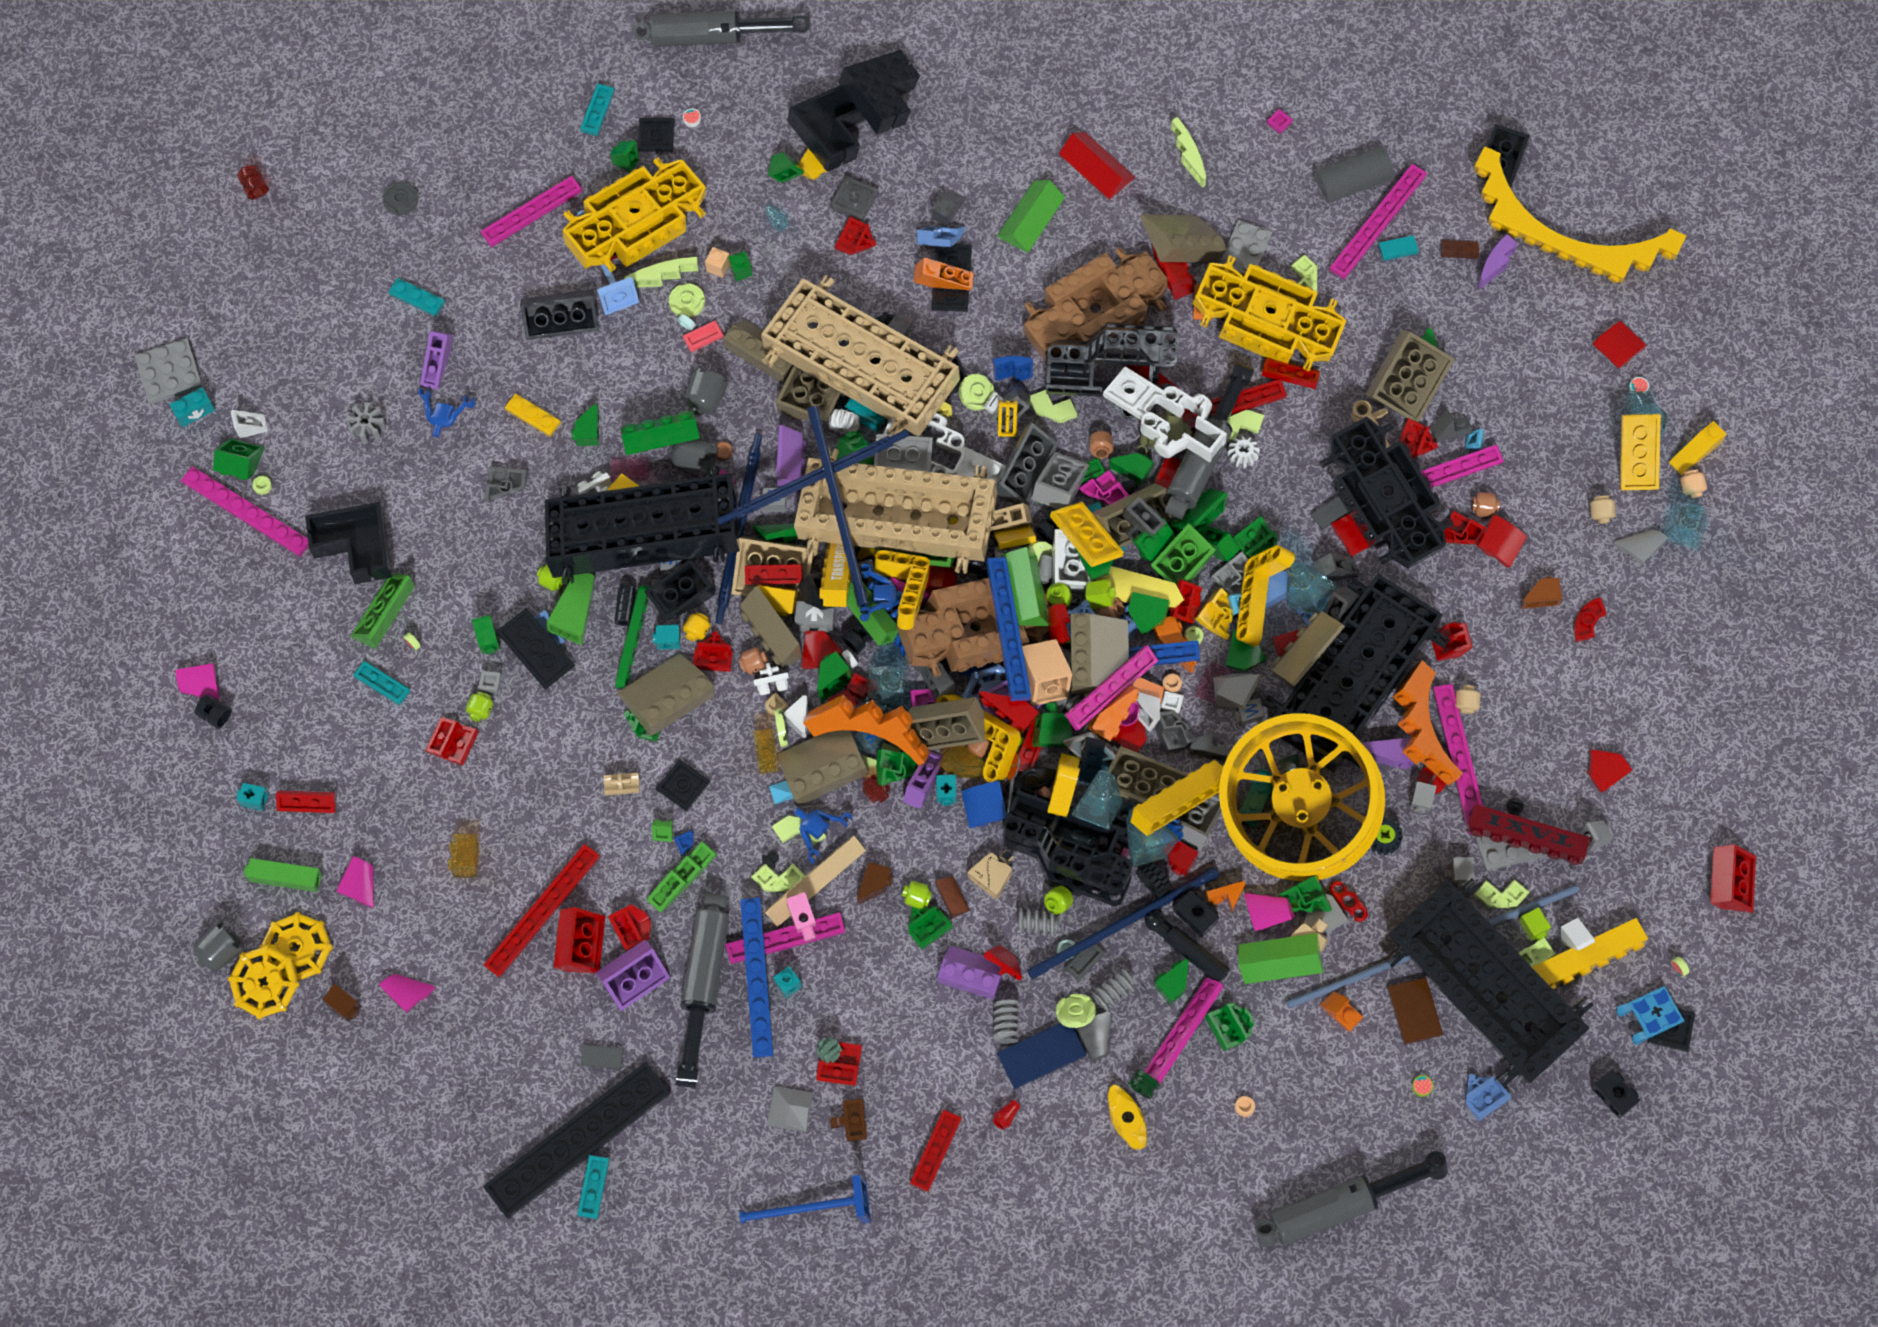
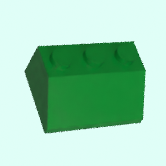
M1209 488L1206 492L1203 491L1196 507L1188 509L1183 520L1175 518L1172 521L1171 530L1175 537L1188 523L1201 534L1226 509L1228 494Z

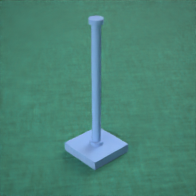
M584 210L579 211L577 217L584 215ZM601 265L609 283L608 286L597 289L605 315L639 303L632 277L616 282L612 272L605 265Z

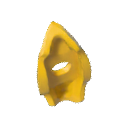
M1112 1085L1108 1091L1110 1118L1115 1130L1132 1149L1139 1150L1145 1148L1148 1141L1147 1126L1140 1107L1118 1085ZM1125 1112H1131L1134 1115V1119L1132 1122L1126 1123L1122 1120V1115Z

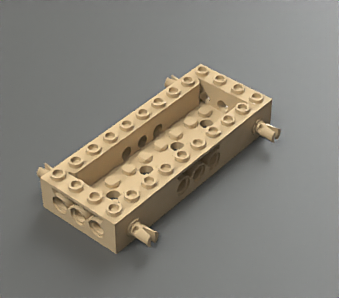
M827 275L824 276L818 286L802 278L761 334L763 347L769 351L762 362L765 365L769 362V367H773V364L780 357L893 422V425L887 431L889 436L907 429V431L919 437L960 380L959 366L952 363V360L959 351L956 348L952 351V346L949 345L941 357L828 293L827 291L834 284V280L832 278L828 280ZM812 322L818 324V326L814 329L808 327V325ZM842 340L849 341L847 346L839 345ZM873 358H879L881 360L878 364H872L870 362ZM904 376L912 378L909 382H903L901 379Z
M828 448L831 462L837 460L839 450L834 448L831 456V449ZM808 458L805 475L823 467L821 459ZM857 463L834 473L842 504L847 505L844 513L853 546L958 558L955 572L960 573L963 565L964 574L967 573L969 560L985 561L998 493L995 480L985 479L987 471L985 466H982L979 474L978 465L975 466L973 477ZM826 478L803 488L800 495L794 528L798 539L808 540L805 553L810 555L812 548L814 556L817 555L819 541L842 544ZM876 509H883L882 515L877 516L874 514ZM914 513L921 514L918 520L911 519ZM955 517L958 519V522L954 525L949 524L950 518Z

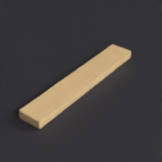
M852 835L768 907L764 913L778 927L791 916L787 907V898L805 892L807 899H811L866 850L856 837Z

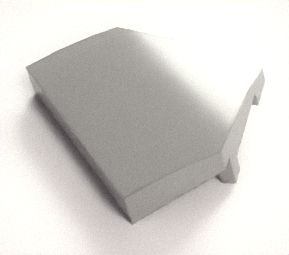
M1326 894L1332 911L1307 912L1304 923L1313 926L1317 919L1320 918L1328 924L1322 934L1326 933L1329 935L1332 930L1342 924L1349 923L1334 897Z

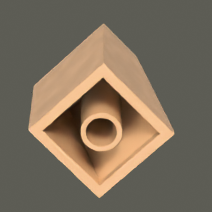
M1057 639L1022 646L1031 693V705L1036 706L1068 699L1072 671Z

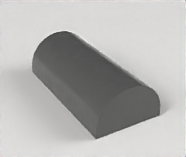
M1382 146L1317 169L1313 171L1312 175L1328 204L1393 180L1394 171L1388 153Z
M1028 423L996 483L997 494L1004 500L1016 505L1028 504L1034 492L1037 479L1059 443L1035 424Z

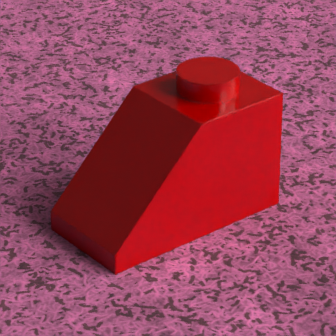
M1181 841L1177 842V844H1163L1171 871L1178 876H1187L1197 860L1199 852Z

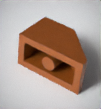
M1547 576L1540 579L1523 599L1521 608L1559 606L1563 599L1559 578Z

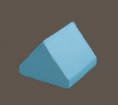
M1483 429L1474 430L1473 433L1467 434L1465 450H1482Z
M1241 593L1227 597L1233 616L1239 614Z

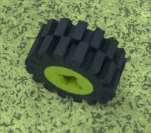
M1388 817L1384 818L1379 833L1371 846L1373 852L1377 851L1379 855L1381 853L1388 855V853L1392 854L1395 850L1397 851L1403 839L1402 828H1399L1398 822L1395 824V820L1391 819L1389 821Z

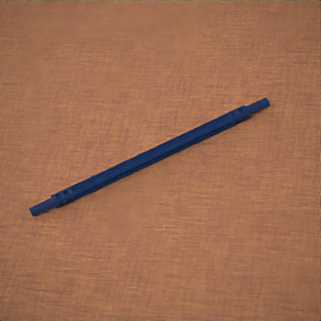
M907 429L893 436H886L833 461L834 473L892 447L893 443L909 436ZM823 467L734 508V511L717 518L719 525L732 519L746 516L826 478Z
M755 434L753 447L749 452L738 506L751 501L761 454L759 451L762 441L761 434ZM747 515L738 519L739 538L744 534ZM737 552L728 553L717 602L718 611L715 623L719 625L723 624L725 610L729 605Z

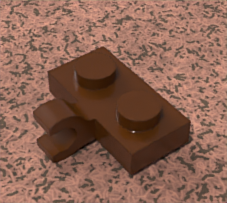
M863 1099L842 1101L844 1117L830 1118L831 1129L845 1126L847 1142L867 1140Z

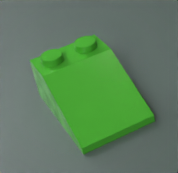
M1188 523L1155 559L1151 566L1166 581L1173 582L1176 585L1179 580L1191 583L1216 549Z

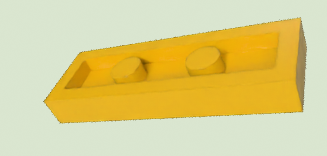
M514 394L504 407L506 411L549 437L552 436L561 424L559 419L517 394Z

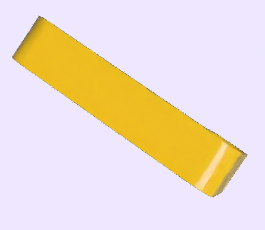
M1275 545L1251 557L1246 562L1236 632L1238 640L1252 647H1256L1260 643L1263 633L1269 577L1289 568L1295 560L1293 552Z
M880 550L875 554L874 571L882 576L907 580L898 607L897 626L903 630L912 629L915 625L929 579L930 560L923 556Z
M956 694L942 695L938 697L936 703L964 698ZM983 710L985 738L993 742L983 768V777L988 782L1004 780L1010 770L1021 736L1016 728Z
M1061 753L1048 813L1067 817L1080 768H1078L1079 757Z

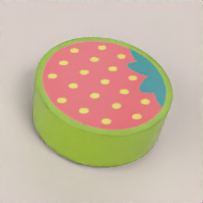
M1418 1076L1415 1078L1412 1090L1417 1096L1426 1097L1431 1093L1433 1082L1429 1077Z

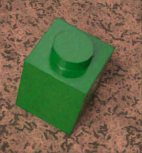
M745 251L728 257L729 266L735 281L753 276L751 264Z

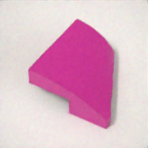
M353 856L336 890L337 893L373 908L374 867L364 860Z
M398 974L389 976L379 984L381 989L406 1013L436 989L433 985Z

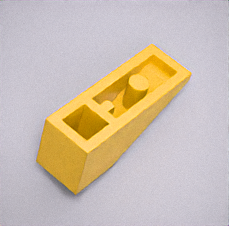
M1714 421L1711 422L1669 461V464L1682 476L1683 473L1690 470L1722 444L1727 434Z

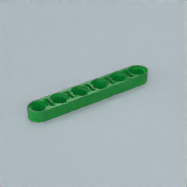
M640 585L616 677L615 688L619 690L625 688L626 683L629 682L632 669L630 666L633 665L636 653L634 650L637 648L640 637L639 630L641 631L645 617L643 613H646L649 601L644 592L650 586Z

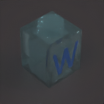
M859 732L856 734L858 748L861 752L865 750L868 755L881 747L883 743H887V740L870 733Z

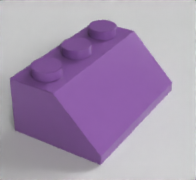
M779 425L776 473L778 487L804 476L802 475V469H806V457H803V452H807V440L803 439V433L783 425Z
M643 940L595 972L620 1011L671 978L646 940Z
M949 946L937 978L940 984L995 1000L1003 975L998 974L1001 967L985 959L983 955Z

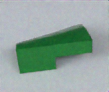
M1316 875L1279 894L1280 897L1289 899L1293 912L1332 911L1329 900Z

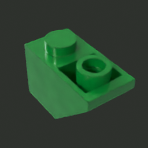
M1187 958L1182 962L1178 960L1171 966L1172 969L1169 972H1162L1155 979L1154 987L1169 1005L1185 994L1189 964Z

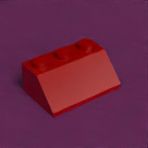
M1152 244L1153 255L1160 270L1167 277L1168 288L1173 299L1175 300L1194 293L1196 282L1193 275H1189L1187 271L1189 270L1187 262H1160Z
M1735 844L1714 847V854L1712 856L1713 871L1711 875L1712 888L1710 893L1711 904L1720 909L1753 913L1756 856Z
M577 907L560 910L553 968L578 973H595L600 970L605 916Z

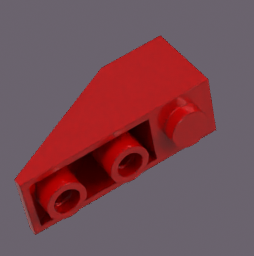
M984 691L979 692V701L988 708L990 706L995 710L994 713L1000 719L1004 720L1005 718L1010 722V726L1022 733L1026 731L1039 714V711L1026 701H1010L1008 696Z

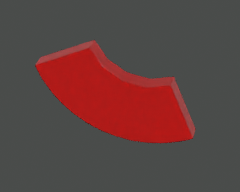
M1601 597L1588 602L1579 612L1574 624L1575 642L1595 637L1594 627L1596 622L1607 615Z

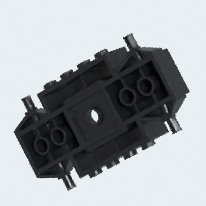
M1365 417L1332 435L1329 439V457L1319 461V463L1322 465V468L1334 463L1345 470V472L1335 477L1331 485L1369 547L1372 548L1388 538L1389 551L1387 554L1379 557L1381 564L1383 565L1390 560H1394L1410 569L1440 552L1446 546L1444 531L1453 526L1454 523L1451 518L1441 523L1430 516L1440 506V499L1435 492H1432L1428 479L1422 476L1418 463L1415 460L1413 461L1409 455V448L1405 444L1403 445L1401 441L1386 448L1384 435L1394 429L1392 423L1389 422L1381 427L1370 418ZM1383 488H1391L1393 494L1391 496L1385 495Z

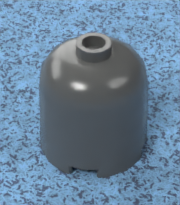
M695 368L685 394V402L696 415L711 414L718 408L728 382H724V377L710 370L705 373L701 372V368Z
M701 438L674 444L670 448L671 459L678 469L698 477H707L708 467L711 466V469H713L715 462L712 460L714 454H718V446L716 443Z
M221 920L215 923L194 945V953L197 956L195 961L201 968L206 966L213 971L220 970L245 950V947L239 946L242 942L230 928L226 931L222 927L224 923Z

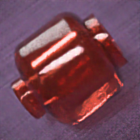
M875 774L862 783L864 785L862 791L870 802L876 803L879 801L882 803L890 797L888 795V792L891 790L890 785H878Z

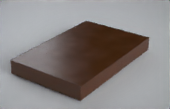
M1426 977L1387 987L1404 1045L1443 1036Z

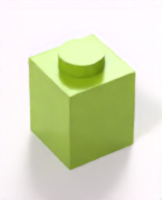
M1109 579L1088 582L1085 597L1091 609L1113 606L1114 598H1116V589L1114 586L1112 587Z
M1539 907L1523 915L1519 920L1531 942L1535 939L1539 941L1542 938H1546L1551 929L1550 924Z

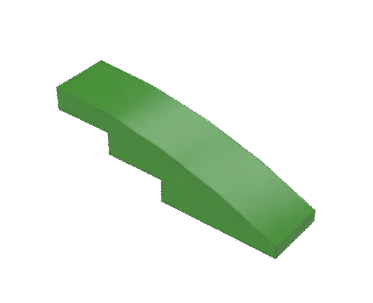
M701 841L690 856H686L675 870H671L646 900L662 913L707 868L718 854L705 842Z

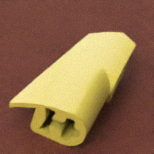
M1111 566L1108 575L1096 580L1109 579L1112 587L1114 586L1116 589V598L1121 602L1130 603L1132 592L1169 600V607L1171 608L1177 607L1184 601L1178 587L1173 582Z

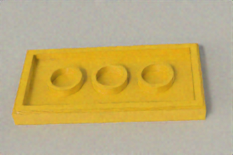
M1661 414L1621 415L1620 490L1659 489Z
M1083 502L1051 512V519L1091 567L1123 556L1124 551Z

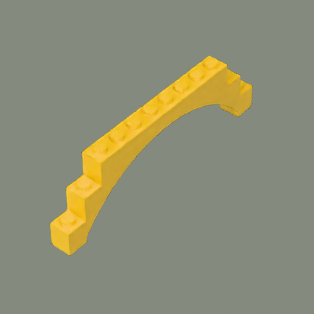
M1484 146L1475 164L1474 171L1480 177H1489L1482 191L1481 198H1484L1483 200L1489 204H1496L1488 221V224H1491V228L1497 231L1502 229L1513 238L1520 237L1528 245H1538L1542 251L1558 254V258L1565 261L1569 259L1580 268L1587 267L1595 275H1605L1613 283H1623L1631 265H1634L1639 271L1649 272L1658 253L1665 259H1676L1686 239V235L1669 228L1667 233L1640 243L1617 246L1584 243L1549 229L1535 219L1515 197L1502 171L1500 163L1501 153Z

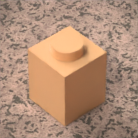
M713 247L705 260L707 272L723 278L729 268V253Z

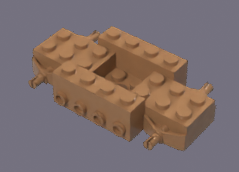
M1119 247L1115 251L1121 259L1117 268L1105 252L1045 288V303L1049 308L1037 310L1030 301L1024 305L1030 316L1023 326V333L1046 363L1049 346L1054 340L1087 341L1106 322L1143 325L1147 319V306L1156 305L1161 312L1167 309V306L1161 299L1167 291V277L1147 251L1142 254L1127 255L1122 247ZM1093 306H1098L1101 310L1098 313H1094L1090 309ZM1110 333L1112 336H1118L1116 333ZM1058 347L1052 349L1057 354L1061 353V349Z
M989 578L932 591L926 603L928 611L919 609L914 627L909 630L896 627L910 665L931 667L934 677L942 674L938 663L945 657L952 672H963L970 667L976 666L979 668L987 663H1000L1003 661ZM1043 590L1044 599H1045V605H1046V610H1047V615H1048V621H1049V610H1048V609L1050 608V605H1049V602L1047 601L1045 592H1044V590ZM970 625L978 626L979 631H973ZM1018 625L1022 646L1028 645L1029 641L1041 643L1048 634V626Z

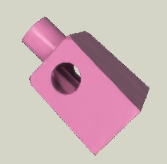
M806 893L787 898V907L797 933L802 932L805 941L815 939L816 935L813 928L816 927V922ZM807 918V921L803 923L800 919Z

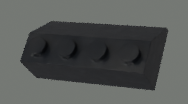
M594 289L522 298L520 301L526 340L599 330Z

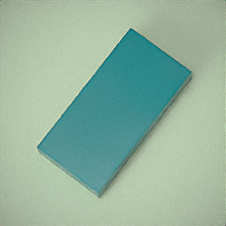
M1414 235L1378 243L1383 261L1419 253Z

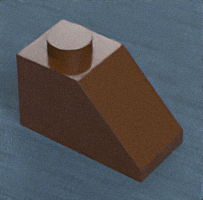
M868 862L858 892L857 903L863 904L886 892L888 886H892L894 875H892L891 868Z
M333 984L322 998L331 1011L347 1022L350 1019L356 1018L359 1014V1003L336 984Z

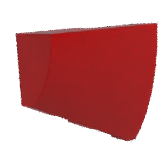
M1453 511L1450 518L1454 525L1444 531L1446 543L1477 545L1486 527Z
M1054 604L1048 609V641L1057 639L1061 648L1064 643L1070 641L1066 627L1070 619L1065 604Z

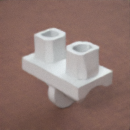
M598 471L593 475V481L589 483L582 481L577 485L579 488L578 492L581 495L608 491L612 482L607 472L603 474Z
M766 663L767 669L759 670L761 676L768 674L769 677L754 680L760 695L770 694L768 683L776 682L778 692L788 690V672L772 676V673L779 672L778 666L771 668L770 663Z

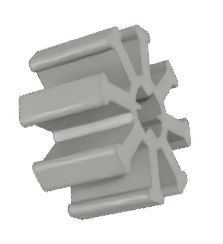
M368 402L364 403L365 409L363 413L360 412L357 405L352 407L355 417L346 416V421L349 425L348 429L352 437L356 439L359 436L362 443H368V434L371 433L376 441L379 440L381 436L378 429L386 430L381 409L376 407L373 410Z

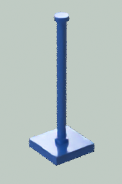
M861 1175L852 1176L854 1190L852 1197L747 1213L740 1211V1221L743 1224L749 1220L854 1205L857 1218L862 1223H871L867 1182Z

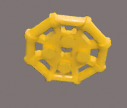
M295 912L294 915L270 923L271 926L259 948L265 944H270L275 950L288 957L291 956L297 981L322 972L321 969L330 951L333 950V945L330 944L323 921H317L302 915L300 912ZM294 923V927L282 931V927ZM304 923L311 926L309 931L301 929L300 924ZM277 932L279 934V939L277 943L275 942V944L273 945L271 944V942ZM317 932L322 942L319 944L315 943L313 937ZM294 943L300 945L297 952L290 950L293 948ZM320 950L321 953L316 963H314L312 959L315 956V952ZM272 958L270 959V962L277 966L281 963L279 960L273 962ZM309 964L311 967L297 973V968ZM283 971V978L289 981L287 972Z
M265 944L263 947L239 954L240 958L227 979L230 982L236 1008H242L256 1016L257 1019H263V1017L281 1011L285 1012L297 987L300 986L292 963L293 958L275 950L270 944ZM263 955V961L256 963L252 961V958ZM273 957L281 963L277 966L270 962V959ZM246 964L249 968L245 976L239 977L243 967ZM285 968L289 981H285V978L282 976V970ZM266 976L268 985L261 986L260 980ZM238 982H243V989L246 991V994L243 996L241 995ZM284 987H288L284 997L281 998L280 995ZM250 998L259 1002L258 1007L256 1008L247 1003ZM275 1000L276 1005L265 1008L266 1002Z

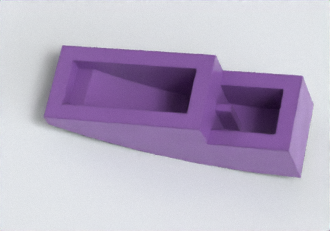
M1508 234L1499 241L1490 253L1483 268L1478 287L1483 288L1508 267L1510 260L1508 257L1516 251L1518 245Z

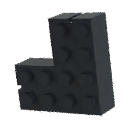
M902 50L844 67L838 81L876 134L889 131L890 128L895 129L904 126L911 113V110L899 94L915 89L920 75L912 64L909 65L910 61Z
M841 85L790 107L787 122L827 172L840 167L841 163L844 165L857 159L860 144L847 128L865 121V118Z
M380 502L305 515L308 547L314 559L348 552L350 575L355 584L371 582V578H375V581L392 578L385 516Z

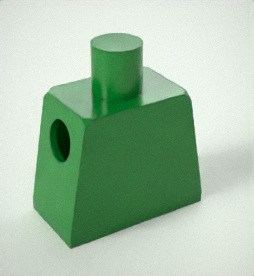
M1046 703V713L1039 714L1035 718L1032 747L1067 748L1063 741L1072 738L1070 722L1065 714H1058L1057 703Z

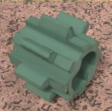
M829 1037L828 1039L823 1038L815 1050L818 1057L828 1064L830 1061L833 1063L839 1058L842 1048L834 1038Z

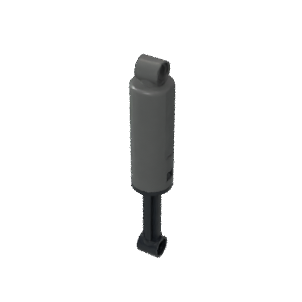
M739 11L652 14L650 16V23L640 22L634 26L633 34L638 40L651 39L654 47L741 43V34L805 33L809 30L811 22L805 15L786 18L740 19ZM804 19L807 23L806 28L799 29L797 21ZM640 26L646 27L647 34L645 36L639 35L638 28Z
M1236 362L1230 376L1231 381L1215 414L1208 415L1206 420L1227 433L1226 443L1233 432L1231 425L1227 421L1244 386L1249 384L1254 372L1253 368ZM1198 429L1192 437L1208 448L1216 441ZM1226 443L1214 455L1211 462L1206 461L1187 449L1168 488L1166 495L1169 502L1165 513L1183 520L1187 510L1196 507L1225 449Z
M706 892L704 909H699L696 912L688 968L685 973L684 990L680 1003L682 1009L689 1011L681 1065L678 1066L676 1086L696 1088L699 1070L697 1069L705 1014L716 1012L717 994L721 981V966L729 922V915L723 912L726 895Z
M1433 1151L1426 1156L1424 1162L1372 1183H1369L1365 1175H1361L1270 1212V1219H1261L1255 1225L1258 1243L1262 1247L1268 1248L1274 1246L1279 1239L1280 1243L1285 1246L1378 1209L1376 1200L1378 1197L1429 1177L1435 1180L1446 1177L1448 1173L1446 1156L1440 1151Z

